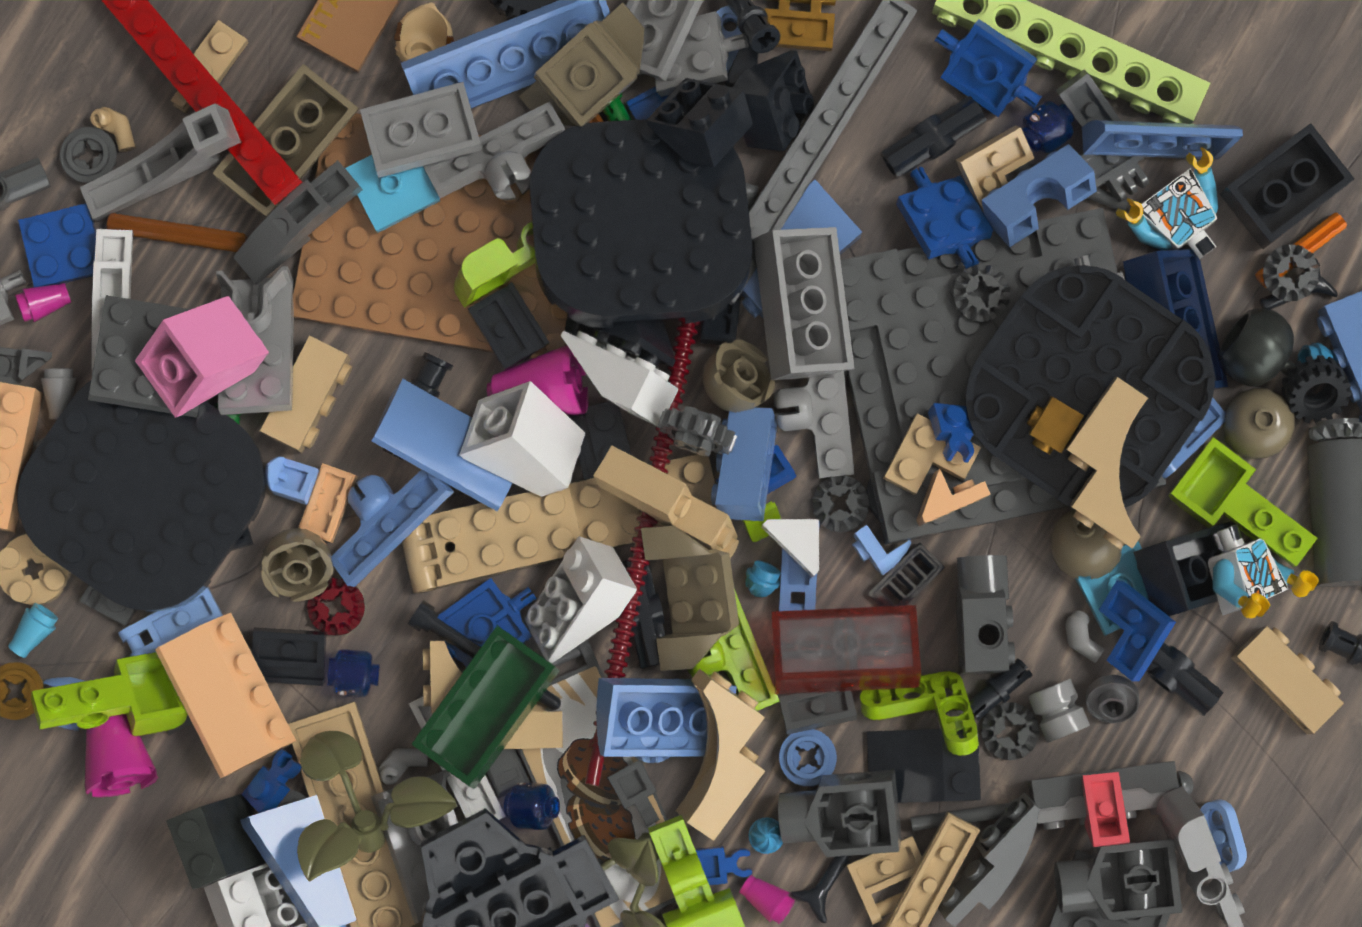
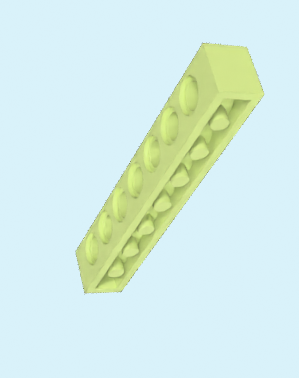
M936 0L932 13L937 15L936 19L942 24L950 27L959 25L968 29L969 32L977 20L980 19L1036 57L1035 65L1045 70L1051 71L1053 68L1066 73L1065 77L1068 80L1085 69L1105 97L1110 99L1120 97L1131 102L1130 107L1136 111L1149 114L1150 111L1163 117L1162 121L1165 123L1192 124L1210 85V82L1027 0ZM975 1L980 5L981 12L975 15L969 14L964 10L963 3ZM999 15H1006L1012 19L1013 27L1002 29L996 24L995 18ZM1032 29L1040 30L1045 35V42L1040 44L1032 42L1028 37V31ZM1071 44L1076 48L1078 55L1074 58H1067L1061 53L1060 46ZM1096 58L1105 59L1109 64L1110 70L1105 73L1098 72L1093 67L1092 60ZM1129 72L1138 74L1142 80V85L1139 87L1128 85L1125 81V74ZM1157 88H1169L1174 94V100L1170 102L1161 100L1157 94Z

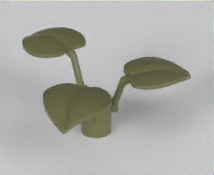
M325 731L316 734L309 739L301 753L300 763L302 770L310 779L317 781H327L340 774L354 809L355 817L352 820L351 827L345 822H341L337 826L331 820L321 819L311 823L302 831L298 840L297 854L303 874L311 882L318 876L347 864L355 857L358 850L367 853L379 850L385 842L383 831L389 828L387 823L389 815L392 823L396 826L403 828L417 827L434 821L457 807L456 800L436 781L427 777H411L394 787L391 793L393 803H388L385 806L380 820L379 816L370 810L361 811L345 771L356 767L362 760V752L358 742L349 734L340 731Z
M642 833L638 839L613 838L608 843V850L612 858L601 866L605 871L617 864L639 882L630 905L631 911L623 910L620 914L623 926L665 927L658 918L646 911H640L638 906L645 886L651 887L658 882L657 860L659 856L650 833Z

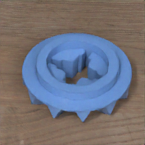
M815 729L790 734L783 742L779 751V762L783 773L790 781L801 786L818 785L822 776L831 775L836 766L837 755L834 744L828 736ZM818 745L819 748L816 750L817 753L814 755V759L820 768L818 769L807 764L797 770L796 768L799 765L801 756L795 747L798 746L800 749L809 751Z

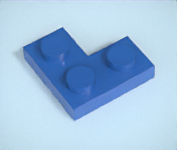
M1117 580L1099 608L1100 612L1124 630L1106 661L1131 681H1140L1176 622L1125 581Z

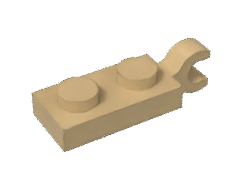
M218 20L194 55L214 79L220 83L249 42L245 37ZM178 91L171 99V102L174 103L173 106L183 113H186L191 107Z

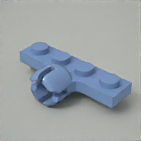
M421 469L397 493L392 491L383 477L376 475L366 476L357 482L363 492L361 494L354 487H351L348 492V503L359 517L361 526L331 556L333 566L346 585L355 587L454 493L449 484Z

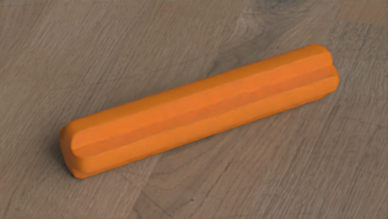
M1337 212L1333 213L1293 245L1303 246L1309 252L1314 253L1344 230L1347 224ZM1292 262L1289 263L1288 270L1284 271V273H1279V277L1284 276L1294 268ZM1263 268L1256 272L1255 276L1260 284L1267 288L1263 279Z

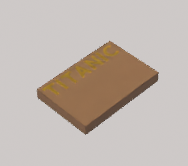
M317 0L296 37L299 41L359 73L401 0Z

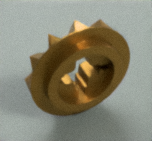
M11 662L0 666L1 717L10 720H20L35 713L31 702V693L34 690L44 689L45 685L37 670L20 662ZM6 680L15 685H19L21 682L24 683L27 680L24 684L25 687L22 689L24 698L27 700L26 702L15 697L5 703L11 692L8 687L9 685L5 682Z

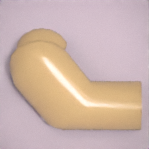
M107 107L95 109L90 117L91 123L96 128H100L115 136L119 152H127L136 148L130 123L125 115Z

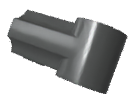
M39 158L0 173V186L4 188L3 194L0 197V211L8 208L11 203L51 187Z

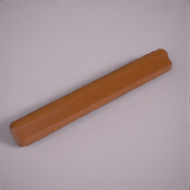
M111 213L107 219V229L132 230L133 237L238 252L247 240L246 234L136 216Z

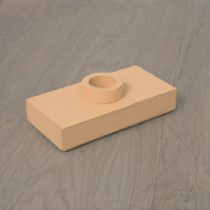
M322 463L298 528L307 529L319 535L323 540L333 543L348 504V492L351 487H354L358 476Z

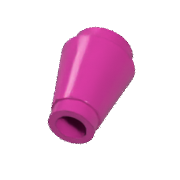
M65 283L25 288L23 293L15 295L24 322L32 319L33 322H36L71 303Z
M752 875L745 881L739 892L769 922L773 920L778 924L783 922L795 903V900L789 896L790 892L755 878Z

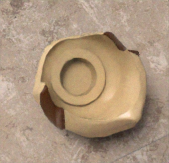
M430 2L407 12L401 21L397 23L394 35L396 55L400 61L404 62L454 42L450 22L439 12L434 3Z

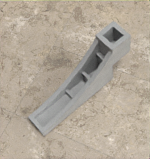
M212 104L183 118V122L154 146L122 166L81 186L80 189L92 219L99 221L111 213H116L219 165L222 162L219 153L241 143L228 109Z

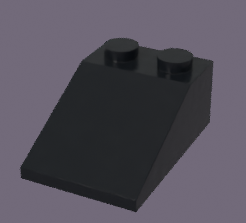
M1230 522L1134 551L1137 568L1142 577L1148 600L1168 616L1218 601L1217 595L1213 590V580L1208 560L1224 552L1217 532L1231 527Z
M941 729L867 732L868 772L895 770L898 803L981 800L979 746L973 753L959 756L948 751ZM963 730L956 731L959 738L963 739Z

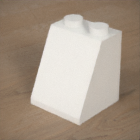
M529 381L478 400L459 455L463 459L542 497L568 488L572 480V473L577 458L581 452L585 432Z

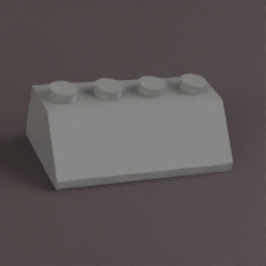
M836 227L772 230L754 238L771 380L807 378L855 369Z

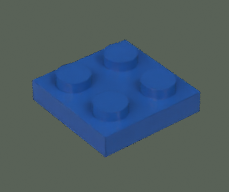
M86 203L18 220L34 287L59 285L93 277L96 229Z

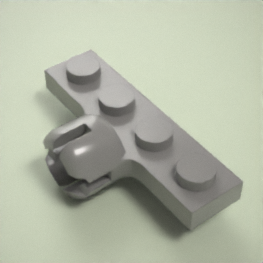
M549 101L480 136L482 150L424 165L423 167L439 198L478 179L484 178L488 181L497 198L514 200L516 197L510 185L516 183L522 195L526 194L530 189L531 170L525 161V157L547 145L554 137L565 131V128Z
M844 371L807 377V382L802 387L779 389L774 396V407H795V411L776 413L777 425L783 431L802 429L812 431L818 478L853 475L854 464Z

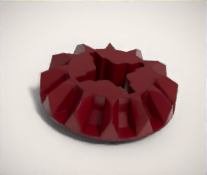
M339 578L329 579L325 591L313 599H309L307 612L312 624L318 630L335 636L344 635L354 630L361 622L365 611V602L360 590L356 586H347L344 580ZM343 592L341 604L350 613L337 612L331 621H328L330 609L326 607V604L322 603V600L334 601Z

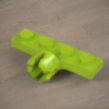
M735 591L739 625L728 634L721 636L693 669L687 670L692 677H694L699 669L708 675H712L714 671L725 672L729 676L731 684L737 686L736 695L741 690L750 695L758 702L755 709L759 711L780 702Z

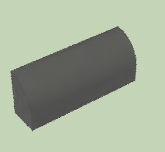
M1338 439L1313 443L1307 446L1312 534L1318 538L1313 544L1314 574L1319 579L1316 587L1362 586V439Z

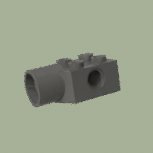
M980 555L957 558L958 586L956 595L959 675L1003 673L1009 671V665L1015 663L1014 642H1008L1007 632L1009 627H1013L1012 605L1006 606V600H1009L1007 556ZM981 627L989 629L993 634V642L990 646L981 643L978 633Z
M895 770L823 775L817 790L779 793V826L784 844L816 841L826 857L899 852L902 835Z
M1174 839L1095 847L1091 858L1058 861L1054 864L1055 889L1061 913L1097 909L1103 919L1106 920L1182 913Z

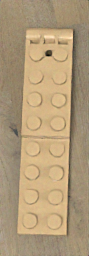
M695 454L670 460L671 463L665 466V469L669 471L668 475L685 483L693 497L716 508L711 502V492L715 481L709 457ZM595 478L570 483L568 488L542 497L532 492L505 497L498 511L483 503L431 514L402 541L413 594L563 560L565 553L572 547L578 536L613 548L635 543L632 541L633 537H637V532L634 531V528L639 526L636 518L641 516L642 512L635 506L600 488ZM658 521V524H657V525H653V527L665 526V525H663L662 523H660V522ZM449 543L455 545L453 552L446 551V546Z

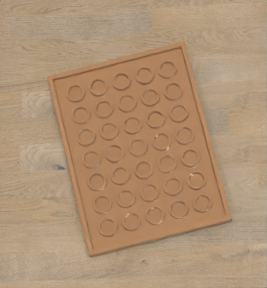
M355 113L319 157L315 179L337 160L346 168L372 155L361 114ZM545 146L525 157L531 172L538 155ZM478 179L440 198V202L379 233L376 232L358 195H356L308 236L311 240L302 247L293 293L294 318L494 353L469 314L468 308L512 282L550 342V345L538 350L527 359H533L567 345L561 337L562 332L565 330L567 313L556 304L552 305L544 295L536 276L535 264L512 276L508 283L465 308L454 291L455 279L464 259L470 253L497 238L502 239L506 243L511 253L517 251V241L523 228L532 222L530 189L526 194L522 195L516 183L510 185L516 199L503 200L496 197L486 179ZM533 235L527 236L528 244L534 247Z

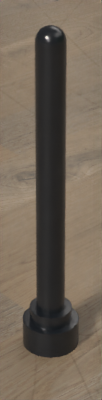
M423 600L407 624L419 632L421 629L427 633L431 630L474 658L481 646L438 618L439 614L434 611L435 607ZM547 689L539 699L540 703L551 710H557L561 706L560 698Z

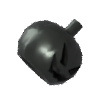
M1257 308L1247 311L1235 323L1221 345L1219 356L1223 369L1233 380L1247 386H1261L1275 378L1279 371L1287 376L1286 372L1289 368H1296L1295 364L1288 360L1294 345V334L1291 325L1281 314L1274 310Z

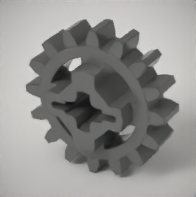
M685 406L683 412L672 408V410L666 408L662 412L657 426L660 428V432L668 434L669 438H674L673 445L705 457H709L711 451L720 455L722 453L727 455L730 452L732 453L737 438L734 435V431L728 430V427L725 425H721L720 417L689 406Z

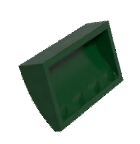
M497 625L411 745L463 783L475 789L560 670Z

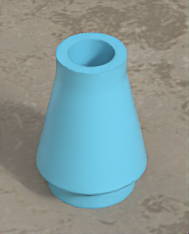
M34 603L31 608H26L14 637L8 645L9 649L18 656L26 658L38 644L56 629L54 624L58 620L57 616L41 604Z

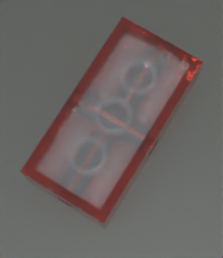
M916 605L772 612L771 636L775 694L919 688L921 662Z

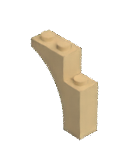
M1115 376L1065 447V449L1072 453L1068 458L1072 463L1085 472L1089 466L1094 468V471L1070 506L1076 510L1073 517L1091 529L1093 524L1096 523L1106 530L1103 538L1119 549L1124 544L1133 549L1141 536L1132 525L1123 504L1120 491L1119 467L1122 447L1128 430L1148 398Z
M614 446L610 447L593 475L600 488L635 506L663 525L676 526L707 549L727 552L730 554V558L733 556L739 541L728 514L693 497L685 483Z
M430 641V648L423 649V670H430L431 685H423L424 707H431V714L435 712L462 675V672L449 654L445 641ZM531 710L504 749L563 748L562 711Z
M699 669L691 681L701 697L706 713V751L692 788L675 811L682 815L688 824L714 841L765 772L756 762L759 756L745 746L765 717L755 709L758 702L742 690L736 695L729 690L732 684L715 671L709 676Z

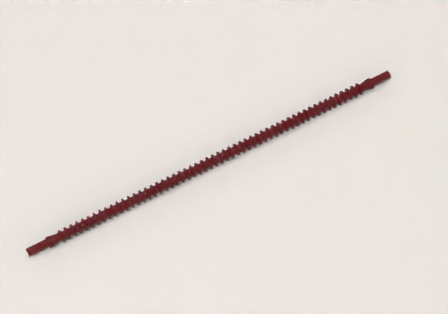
M678 318V321L681 322V326L676 328L679 336L674 337L677 346L672 347L673 352H675L676 362L673 367H668V371L671 372L668 382L679 389L669 408L670 410L675 408L681 411L678 409V405L683 404L680 395L685 394L682 385L687 384L684 376L689 374L686 366L692 363L688 356L694 353L690 346L695 345L696 341L692 337L698 333L694 327L700 324V321L685 324V318ZM656 426L655 430L658 432V436L653 437L656 446L651 447L654 456H650L649 460L654 468L668 474L669 471L665 469V466L671 463L667 456L673 453L669 446L674 444V440L669 438L668 434L660 432V428ZM640 509L638 510L642 512V515L636 518L639 526L634 528V531L637 532V537L632 538L635 546L630 548L633 556L628 558L631 566L626 568L637 591L621 613L620 618L615 620L618 628L613 629L616 637L610 640L614 647L608 650L612 657L606 660V663L609 664V669L604 670L607 678L626 677V674L623 673V668L628 667V663L625 662V658L630 657L627 648L633 645L629 642V638L635 635L631 628L637 625L633 618L639 615L636 611V606L641 605V602L638 601V596L643 595V592L640 591V586L645 585L642 576L647 575L644 567L650 564L648 560H645L641 528L653 527V525L658 524L657 520ZM597 721L593 722L594 726H597ZM596 727L594 736L589 741L588 747L592 748L585 779V784L599 786L605 759L599 752Z

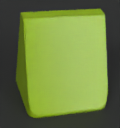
M771 501L766 504L764 521L741 520L752 542L760 541L769 536L761 528L768 519H781L775 502Z

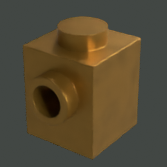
M1050 396L1044 408L1037 405L1026 423L1032 427L1029 434L1035 437L1032 444L1051 455L1054 449L1062 453L1084 415Z

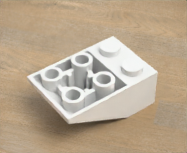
M565 331L562 332L561 337L602 397L631 415L658 426L662 412L666 408H670L679 390L668 382L670 375L656 369L655 365L639 357L634 359L627 356L626 352L610 344L605 346L597 342V339L581 331H578L576 336Z
M578 536L572 547L565 553L563 561L553 576L548 579L544 590L536 602L529 608L524 620L545 660L552 664L616 620L637 591V588L613 547Z
M267 863L204 887L218 927L308 926Z

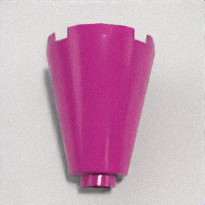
M567 345L513 366L506 371L494 374L491 383H487V396H491L531 381L566 415L587 413L589 399L588 387H583L582 376L586 375V372Z
M126 714L110 716L104 724L86 729L84 787L87 795L92 792V797L119 796L131 793L130 787L140 783L141 789H144L157 781V771L141 736L132 735Z

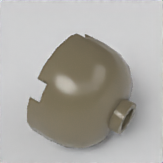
M734 340L732 343H723L713 351L704 365L702 382L706 394L720 409L728 412L737 413L758 407L770 398L775 389V380H771V374L764 364L768 359L756 346L746 341Z
M1251 388L1239 393L1227 404L1225 422L1222 424L1226 442L1237 454L1249 459L1268 458L1278 454L1290 442L1295 429V415L1291 412L1285 398L1281 394L1267 388Z
M1072 509L1063 514L1054 525L1051 535L1053 560L1061 571L1072 578L1079 579V576H1090L1091 579H1098L1110 573L1120 562L1122 548L1119 549L1103 538L1106 530L1096 523L1090 529L1074 518L1073 515L1076 510Z
M300 528L283 530L272 537L263 549L260 565L264 586L272 595L280 598V594L290 597L291 601L296 602L313 599L324 592L334 570L328 545L319 535Z

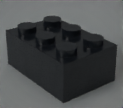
M1310 123L1229 184L1220 195L1264 250L1343 190L1355 178Z

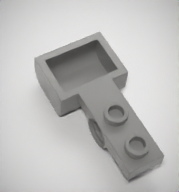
M1183 786L1166 793L1160 799L1157 811L1167 838L1174 839L1175 850L1188 866L1186 873L1188 885L1203 904L1216 906L1219 917L1226 927H1244L1240 915L1245 913L1243 905L1236 893L1231 894L1228 885L1233 884L1232 876L1226 864L1220 865L1219 863L1221 858L1204 814ZM1212 879L1208 885L1202 886L1206 880Z

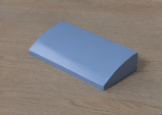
M1092 120L1082 127L1083 155L1186 158V155L1190 152L1196 159H1201L1202 151L1200 147H1203L1212 154L1213 159L1219 160L1243 137V130L1235 125Z
M404 379L401 380L389 398L371 440L372 442L495 511H498L512 485V482L463 459L459 455L472 417Z
M599 678L596 721L600 755L603 757H704L707 743L706 713L701 697L691 681L692 679ZM731 685L729 690L736 694L737 686Z

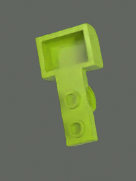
M532 222L523 228L517 241V251L511 253L502 239L497 238L470 253L464 259L454 282L455 294L464 308L508 283L512 276L535 264L534 247L530 246L526 239L527 236L533 235Z
M1212 437L1169 493V498L1207 528L1213 527L1224 514L1236 523L1246 536L1252 540L1261 538L1271 551L1292 567H1297L1318 538L1248 486L1246 483L1256 469Z
M156 652L117 659L114 668L115 676L34 690L31 693V702L39 730L77 723L79 728L90 729L104 724L110 716L126 714L132 735L141 736L177 728L186 721L188 714Z
M682 815L649 827L648 831L679 907L662 914L666 926L745 927L730 888L712 894Z

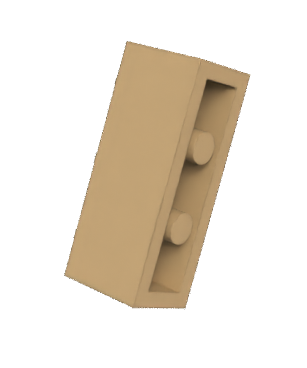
M309 335L293 366L292 410L269 412L260 431L264 435L301 454L305 447L310 449L318 437L320 430L316 426L321 416L327 417L335 404L336 398L332 395L338 383L344 385L351 373L352 366L349 365L351 359L348 354Z
M1268 626L1262 627L1231 659L1306 734H1314L1344 704L1338 698L1341 692L1328 679L1325 678L1322 681L1313 672L1315 666L1302 653L1296 655L1287 646L1290 641L1276 627L1272 630Z

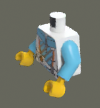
M1200 147L1202 157L1197 162L1195 156L1190 152L1186 155L1187 162L1195 168L1194 172L1191 168L1142 204L1127 198V202H1129L1131 207L1128 214L1122 209L1118 208L1116 210L1119 218L1128 221V226L1141 243L1161 251L1178 250L1188 243L1199 259L1217 247L1204 231L1217 220L1216 213L1219 209L1216 182L1210 167L1213 162V156L1205 148Z
M1233 525L1217 532L1224 552L1209 558L1208 565L1213 580V590L1217 595L1222 615L1241 610L1246 618L1262 617L1270 607V602L1267 599L1288 590V584L1292 585L1291 590L1297 597L1307 596L1318 584L1319 579L1314 573L1304 570L1297 577L1294 575V570L1277 562L1272 557L1265 541L1261 538L1244 544L1238 525Z

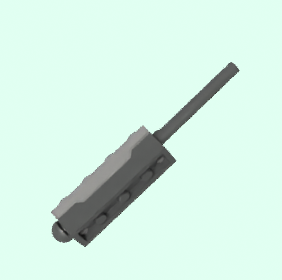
M1175 761L1029 780L1028 788L1030 798L1040 809L1037 824L1043 823L1044 830L1063 828L1065 827L1064 820L1079 818V825H1085L1087 813L1081 781L1083 775L1119 772L1126 819L1136 818V810L1150 809L1151 815H1158L1157 807L1163 795L1181 786L1190 795L1193 791L1194 783L1189 774L1182 771H1177L1176 773ZM1009 803L949 812L969 823L995 820L1004 814V810ZM946 812L910 817L912 831L938 828Z

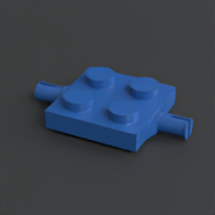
M980 19L973 25L968 35L960 41L944 29L940 31L934 42L952 52L949 65L940 78L966 96H971L979 105L997 117L1002 114L1008 103L1016 97L1031 106L1032 109L1036 107L1042 96L1025 86L1027 75L1037 61V58Z
M923 167L914 169L910 176L919 189L898 196L896 205L928 260L943 254H958L965 269L976 264L978 265L979 260L975 257L971 247L981 240L990 239L993 228L960 175L942 182L932 183Z
M490 578L439 614L438 618L481 647L497 625L524 644L533 636L522 622L520 610L537 598L532 593L521 601V599L532 592L527 587L510 599V597L499 590L492 578ZM444 640L451 657H455L464 663L467 668L473 658Z

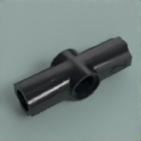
M969 96L939 116L934 114L916 125L911 130L912 133L883 150L881 156L890 172L898 179L926 160L932 161L943 155L957 144L956 141L986 123L987 120L978 103Z
M628 560L622 562L625 569L631 566ZM650 564L644 567V570L647 571V575L642 576L645 585L640 586V591L643 592V595L638 596V601L641 602V605L636 606V611L639 615L633 618L637 625L631 628V631L635 633V647L641 668L660 665L656 639L665 636L663 624H665L659 594L655 593Z
M1163 643L1147 668L1149 671L1148 675L1162 688L1172 694L1174 692L1201 716H1205L1218 702L1224 692L1194 668L1195 664L1185 654L1174 646H1168Z

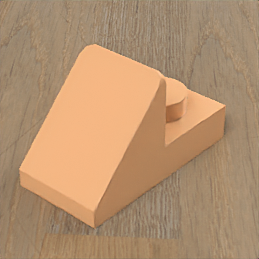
M938 469L931 478L917 516L918 525H924L991 495L986 482L975 485L973 479L953 487L955 494L952 495L941 470Z

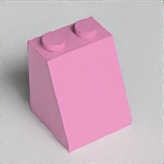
M226 296L164 319L135 359V362L176 418L254 373L269 351L231 298Z

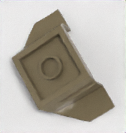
M622 2L602 21L596 20L584 27L534 74L536 81L519 97L530 111L550 101L563 125L583 127L637 80V74H640L645 28Z
M674 525L641 528L645 560L663 559L673 631L672 634L656 639L660 670L693 669L721 636L728 634L739 625L730 554L717 549H707Z

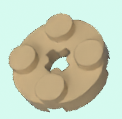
M27 534L13 539L1 550L0 586L13 600L28 605H33L34 603L44 605L58 598L64 591L63 589L70 578L71 572L42 553ZM34 560L36 564L42 563L43 569L38 572L39 578L35 580L31 575L25 574V569L28 568V562Z

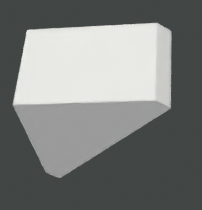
M768 519L761 528L812 578L818 573L819 519Z

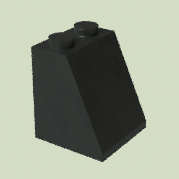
M242 794L198 807L166 820L192 890L206 887L265 863L258 849L242 827L240 820L254 815L250 803Z

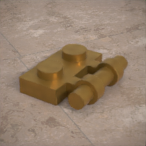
M765 0L779 2V9H764L768 15V22L777 27L781 35L776 47L832 51L835 14L821 13V5L835 6L836 0ZM790 3L810 4V12L789 10Z

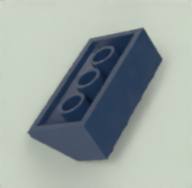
M1192 249L1155 251L1123 261L1125 281L1182 320H1185L1204 340L1209 349L1213 364L1214 390L1228 387L1225 370L1219 356L1220 347L1201 261Z

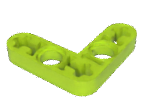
M944 671L866 687L860 694L861 712L868 719L882 720L935 709L949 752L959 756L973 753L979 746L977 726L964 683L960 675L955 672ZM945 688H949L952 691L951 696L946 697ZM910 692H916L921 694L918 698L915 699H906L903 697L905 694ZM950 710L963 711L959 716L951 717L946 715ZM962 729L964 738L960 739L956 731Z

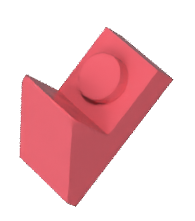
M1119 772L1083 775L1081 781L1087 813L1084 824L1092 846L1129 844L1130 838Z

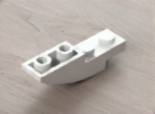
M96 229L92 291V373L106 295L131 299L132 230Z

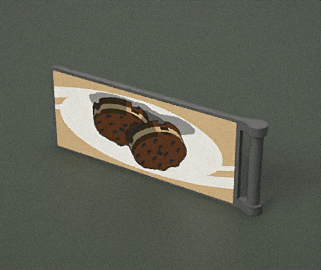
M587 639L552 663L556 667L581 655L584 656L587 663L583 667L554 679L547 688L548 691L560 698V708L551 710L538 701L532 711H562L563 748L518 750L532 782L536 786V791L561 847L585 835L602 865L612 858L608 850V843L613 838L638 839L642 833H649V827L668 819L657 794L654 793L648 799L660 820L647 827L635 805L625 810L608 777L638 761L635 757H605L599 786L585 784L592 748L588 747L589 741L593 738L597 727L593 725V722L596 721L599 678H605ZM660 859L657 860L658 882L651 887L645 886L638 904L640 911L652 913L676 902ZM615 864L605 870V873L613 885L619 900L592 914L597 927L623 926L620 914L623 910L631 911L630 905L639 885V882L631 874Z

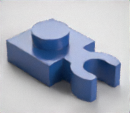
M933 403L928 414L935 440L945 441L946 443L943 449L945 459L951 461L958 451L961 453L963 461L968 463L974 454V447L970 442L974 433L966 406Z
M283 749L275 754L272 767L269 769L262 766L242 793L258 813L278 807L290 791V788L285 783L288 779L297 776L302 768L300 763L291 759L293 755Z
M724 846L695 849L709 886L727 884V873L733 872L739 877L752 875L751 868L741 869L737 866V860L740 857L750 856L749 849H736L730 856H725Z

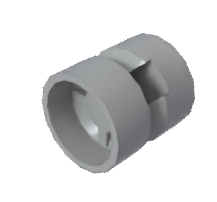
M1071 678L1027 696L1034 714L1040 715L1043 718L1039 725L1047 743L1090 726L1083 707L1075 705L1078 695Z

